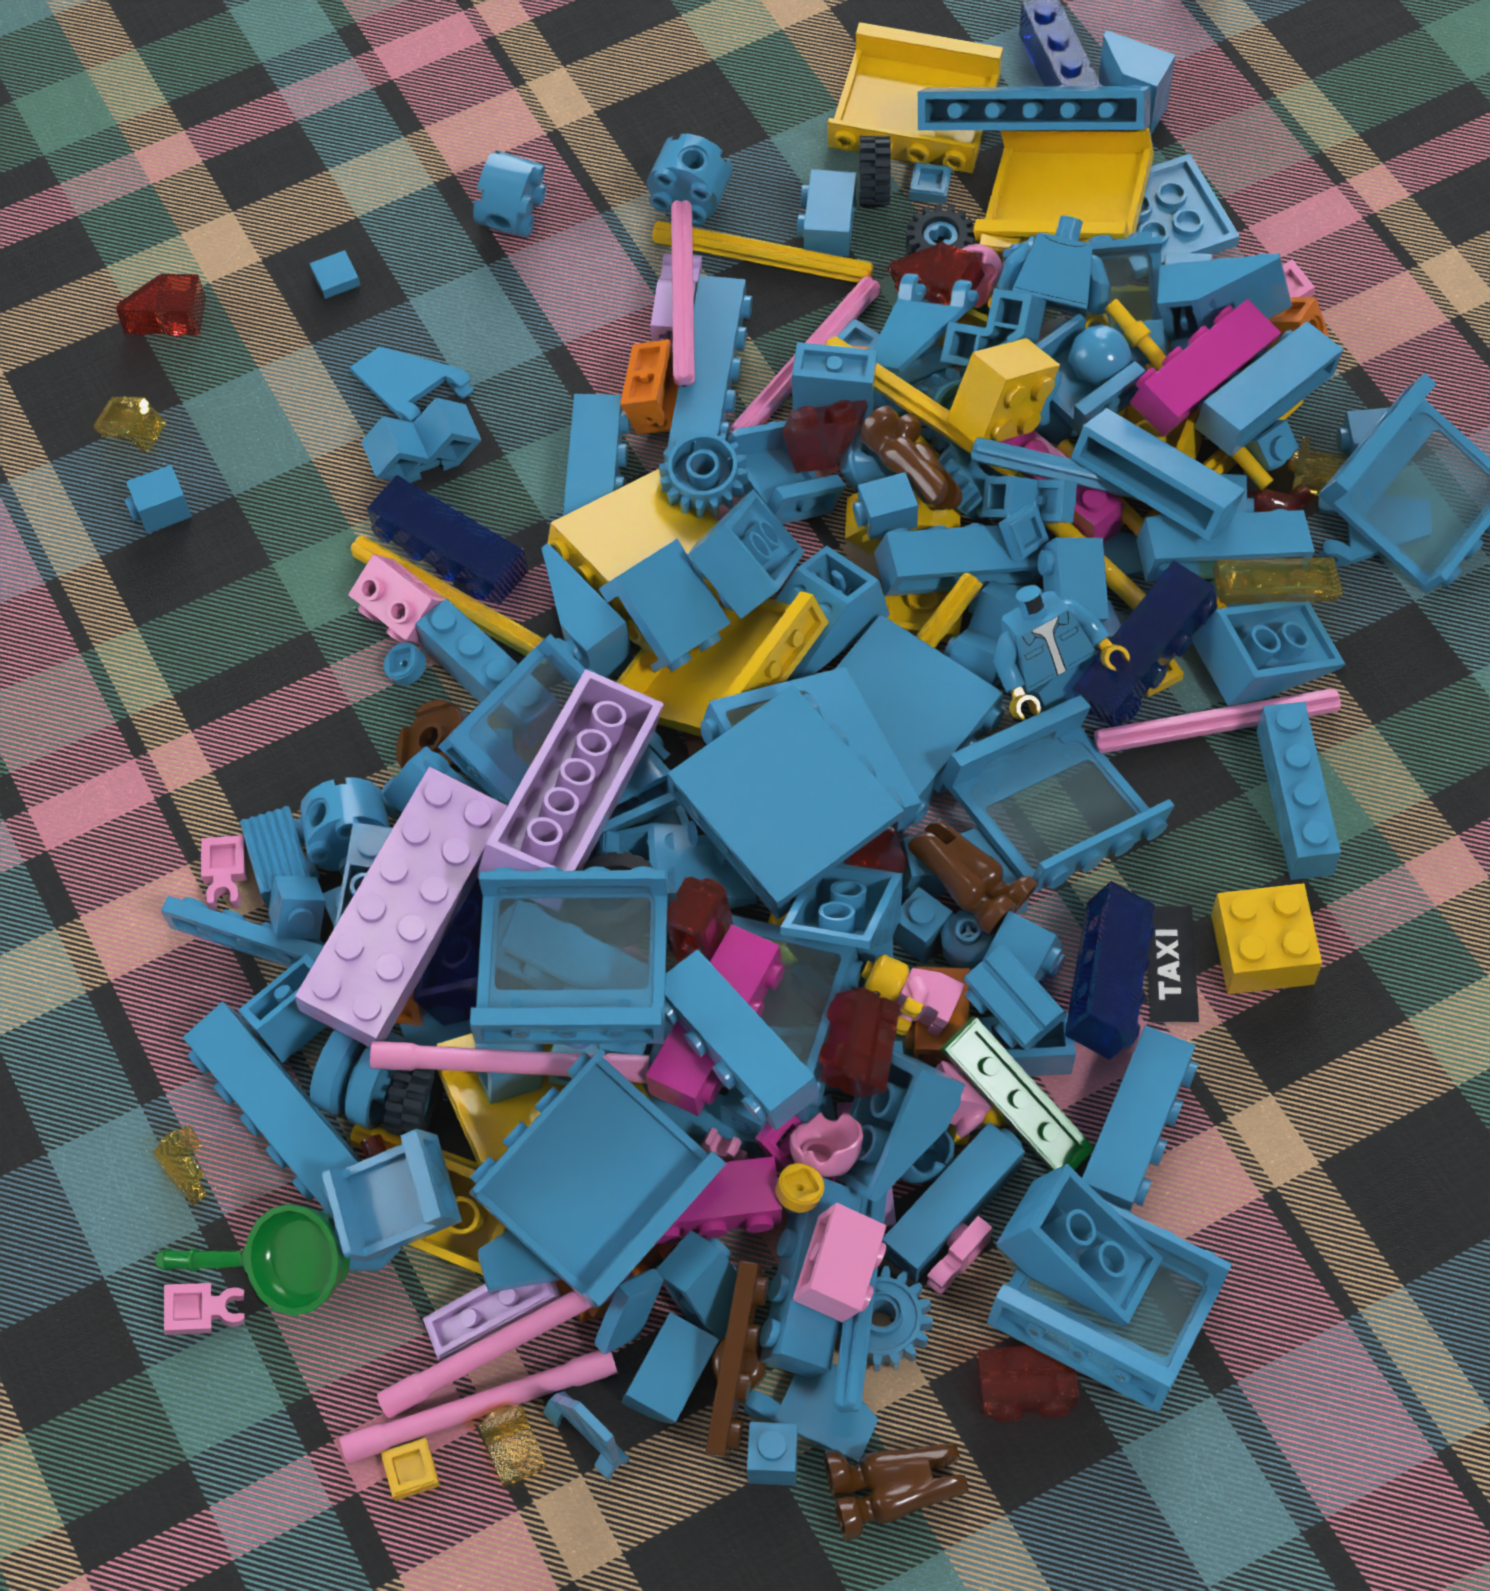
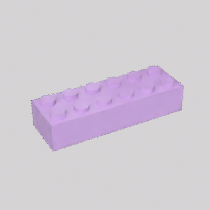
M585 669L488 839L477 878H479V871H493L500 867H509L517 871H539L544 867H557L564 871H582L654 735L664 703ZM566 900L529 901L560 913Z
M429 766L296 993L295 999L299 1011L370 1048L372 1041H385L475 884L485 845L507 805Z

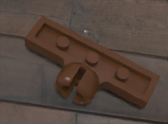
M739 1261L726 1338L717 1344L711 1356V1370L715 1380L718 1381L705 1453L711 1456L730 1459L731 1448L739 1449L743 1433V1420L737 1419L740 1400L747 1401L750 1390L755 1389L764 1380L766 1375L764 1372L766 1364L760 1362L762 1346L758 1343L760 1325L754 1324L757 1305L764 1306L769 1278L762 1277L763 1269L757 1263Z

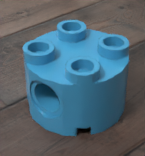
M681 134L678 140H672L673 136L669 137L664 143L647 179L648 191L651 194L649 203L658 211H668L671 213V205L674 201L682 202L688 200L692 204V224L702 225L705 223L706 218L714 214L733 175L732 163L729 158L725 163L724 159L720 157L723 150L704 137L693 134Z
M495 150V153L492 152L483 167L477 190L482 191V201L476 199L474 201L473 218L475 223L528 238L534 225V216L531 214L535 205L542 206L546 195L547 185L542 184L545 165L499 150Z
M356 777L345 778L346 784L336 786L334 779L321 783L306 794L300 806L301 823L309 861L324 869L340 871L342 876L344 875L353 822L390 827L381 789L371 781Z

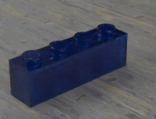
M1032 0L1021 3L1019 35L1044 87L1102 86L1060 1Z
M398 475L392 479L367 508L372 525L371 529L379 539L386 543L394 542L402 547L406 554L415 561L421 562L423 560L435 567L436 571L449 581L455 579L467 586L468 590L478 599L485 600L487 598L500 606L528 573L525 552L522 548Z
M1173 560L1110 640L1112 644L1122 646L1128 651L1130 655L1129 662L1124 660L1118 650L1113 651L1109 656V661L1117 670L1114 671L1102 664L1099 654L1072 688L1074 696L1081 695L1091 706L1089 712L1111 727L1120 726L1124 720L1127 722L1132 720L1141 707L1142 697L1150 688L1155 689L1160 685L1166 676L1168 664L1175 656L1180 657L1186 652L1192 642L1193 637L1191 635L1200 624L1205 625L1208 618L1217 609L1218 604L1214 585Z
M1113 881L1105 885L1086 903L1064 1035L1109 1060L1124 1047H1131L1139 1035V1009L1145 997V991L1142 989L1144 974L1150 963V958L1147 956L1149 940L1155 928L1154 924H1152L1155 904Z

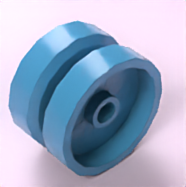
M335 1029L321 1051L315 1066L310 1085V1101L313 1106L331 1114H340L345 1110L349 1122L365 1129L373 1130L384 1122V1115L387 1111L385 1103L390 1095L388 1094L389 1086H392L393 1074L395 1071L398 1072V1070L371 1069V1048ZM390 1031L385 1040L386 1042L412 1043L411 1039Z

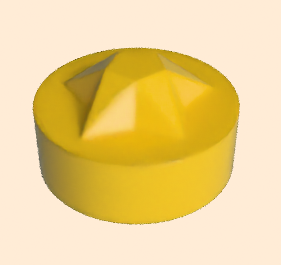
M791 1164L783 1169L775 1186L776 1196L779 1202L788 1210L798 1213L808 1212L818 1205L824 1193V1180L815 1168L807 1164Z

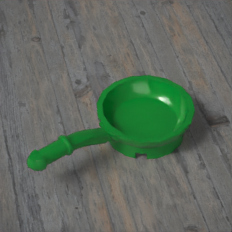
M286 1204L269 1209L256 1220L247 1238V1245L244 1246V1250L200 1251L198 1249H191L190 1251H173L169 1248L157 1253L155 1264L165 1271L189 1269L194 1272L200 1268L244 1266L251 1285L263 1302L277 1312L295 1316L313 1312L335 1293L333 1291L337 1288L338 1284L344 1283L349 1273L350 1259L346 1258L338 1247L337 1238L334 1234L336 1228L329 1221L333 1219L322 1211L295 1204Z

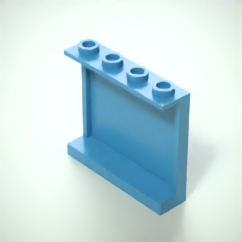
M880 614L835 669L847 668L919 797L921 805L911 823L918 825L927 814L930 806L928 803L937 792L942 794L947 790L940 778L950 755L978 742L986 730L992 732L1001 722L1004 716V710H1002L1003 692ZM908 827L900 829L899 832L904 834Z
M793 684L667 773L669 792L777 919L789 912L792 907V898L891 825L899 831L903 827L904 803L897 792L891 787L885 789L875 778L877 775L871 763L864 756L857 757L848 747L849 742L843 731L835 724L830 726L822 718L820 707L813 697L808 693L802 695Z
M601 1048L592 1058L584 1052L566 1072L572 1080L561 1092L553 1086L534 1107L541 1114L529 1127L521 1121L502 1142L509 1149L497 1162L489 1156L470 1176L476 1185L469 1192L473 1198L594 1309L600 1307L726 1164L713 1151L707 1153L604 1059L605 1052Z

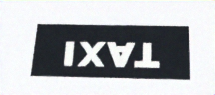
M1144 906L1150 1021L1199 1022L1192 906Z

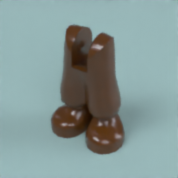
M883 406L873 411L866 418L861 428L860 435L863 443L871 451L877 453L882 463L895 474L905 472L911 487L925 505L940 510L957 508L962 502V491L952 476L940 464L934 452L926 444L916 442L922 430L921 422L913 414L899 417L891 406Z
M941 819L933 820L925 828L924 832L916 834L908 843L910 852L936 875L962 910L970 912L975 916L979 928L988 936H991L1000 928L1008 911L1016 913L1039 885L1031 876L1020 877L1010 884L1002 881L1003 868L1001 864Z
M956 1443L906 1450L872 1452L865 1455L857 1465H851L839 1450L834 1449L823 1453L828 1486L832 1499H835V1513L845 1542L858 1539L862 1534L864 1525L868 1521L887 1524L922 1508L969 1492L965 1475L958 1474L933 1479L931 1470L949 1466L960 1459ZM859 1490H872L869 1496H864L863 1498L847 1496Z

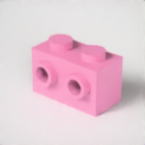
M373 554L348 594L360 604L358 607L359 612L373 621L379 622L381 620L389 627L386 632L400 643L409 641L420 643L415 623L445 600V598L394 559Z
M835 1203L818 1216L792 1300L842 1323L857 1313L864 1312L873 1295V1286L869 1285L873 1270L880 1265L886 1251V1244L882 1242L887 1225L839 1203Z

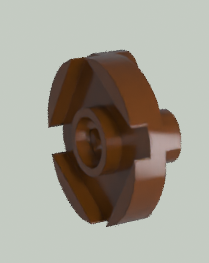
M439 699L425 703L413 713L417 719L412 723L411 727L403 726L399 733L396 744L398 764L403 768L413 756L427 746L431 751L442 755L453 770L457 773L461 772L462 770L438 746L469 714L445 700Z

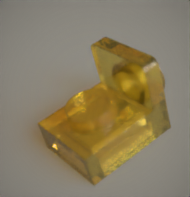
M112 396L93 427L102 437L129 438L141 451H149L163 430L165 420L144 397Z
M1303 436L1299 450H1295L1289 458L1287 473L1294 474L1292 490L1319 494L1347 460V456L1309 450L1311 437Z
M186 1125L181 1130H174L164 1136L152 1153L161 1169L193 1206L206 1196L207 1193L200 1182V1179L205 1174L190 1156L201 1147V1143L195 1131L190 1125Z
M511 1405L496 1408L486 1415L485 1421L478 1424L503 1487L547 1469L522 1405L512 1408Z

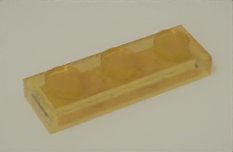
M1334 557L1217 559L1212 568L1221 603L1338 601L1343 593Z

